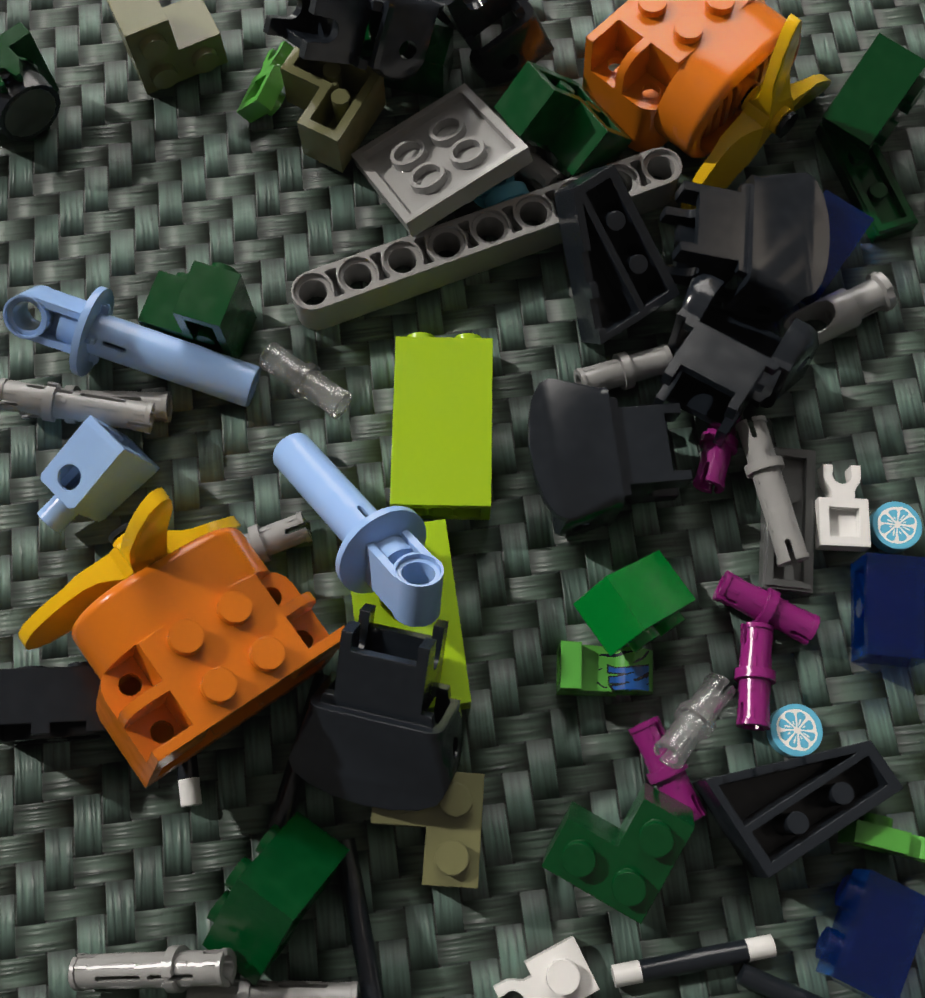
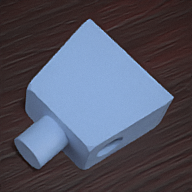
M90 415L41 473V481L55 495L37 514L44 523L58 533H61L78 514L100 522L106 519L160 468L128 436Z

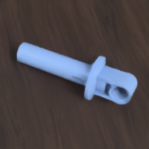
M34 286L10 298L3 308L4 323L12 334L19 338L28 339L69 353L70 370L73 374L80 377L87 375L93 366L99 362L100 357L246 408L254 396L259 381L260 366L113 316L114 295L111 289L103 286L95 289L87 301L54 290L48 286ZM28 302L34 304L39 309L41 322L31 316L28 310Z
M294 433L283 438L274 449L273 463L342 541L336 556L335 569L343 585L356 593L375 592L392 612L394 618L404 625L423 627L436 621L441 610L444 567L424 547L426 527L422 518L415 511L404 506H391L377 511L306 434Z

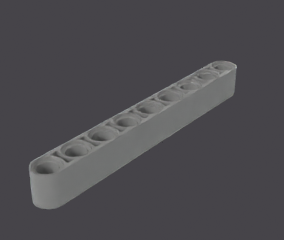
M662 147L653 148L611 163L615 165L640 215L661 208L672 200L683 167L681 158L676 152ZM586 173L433 226L414 237L408 235L304 272L294 280L291 288L292 299L299 321L308 329H326L563 243L554 193ZM652 176H657L664 180H658L653 178ZM532 220L537 221L540 225L530 226L524 222ZM490 235L495 236L498 240L489 242L481 238ZM447 250L454 252L455 255L452 257H442L438 253ZM399 266H408L412 268V270L407 273H398L394 271V269H396ZM359 281L369 283L368 286L362 289L350 287L351 284ZM313 297L325 299L318 305L305 304L307 300Z

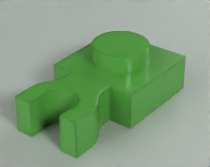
M286 41L280 43L277 51L271 49L268 52L260 73L253 78L236 112L250 123L266 114L272 116L284 101L285 94L282 92L284 84L280 68L293 50V47Z
M866 813L859 820H855L838 833V843L925 863V837L892 828L893 819L890 817Z

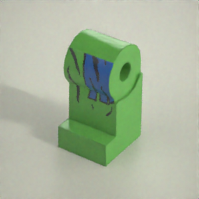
M561 640L557 648L556 695L616 697V695L644 696L653 694L652 650L642 648L634 653L630 647H625L609 656L603 646L582 645V642Z

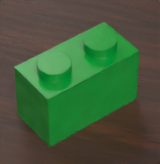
M660 550L607 575L573 605L609 656H612L627 646L636 653L658 636L662 637L686 620L680 612L696 599Z

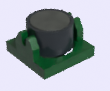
M19 22L0 35V131L11 140L33 141L37 135L50 129L59 113L61 102L57 93L59 88L31 33Z

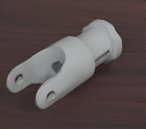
M872 272L866 276L865 282L849 290L844 288L838 289L791 313L784 320L783 326L788 329L796 318L803 322L808 320L823 321L827 327L817 332L819 345L860 326L863 318L879 310L888 312L894 309L897 298L889 279L882 272Z

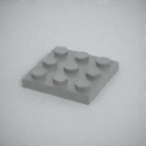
M465 83L351 154L357 168L412 237L432 227L439 220L463 205L472 202L482 193L503 180L512 177L516 172L533 162L529 147Z

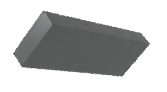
M774 446L776 455L782 456L785 468L781 472L807 552L810 554V559L797 563L792 545L787 544L792 565L785 567L777 566V558L761 508L758 586L765 590L771 587L781 594L809 596L813 593L816 451Z

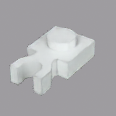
M823 464L817 470L818 484L825 497H818L815 500V550L865 552L871 548L868 499L855 498V490L861 480V467L851 465L845 471L846 483L841 484L833 478V465Z
M573 936L525 960L524 963L530 973L529 976L524 979L508 978L493 985L498 998L510 991L519 992L523 998H585L600 990Z

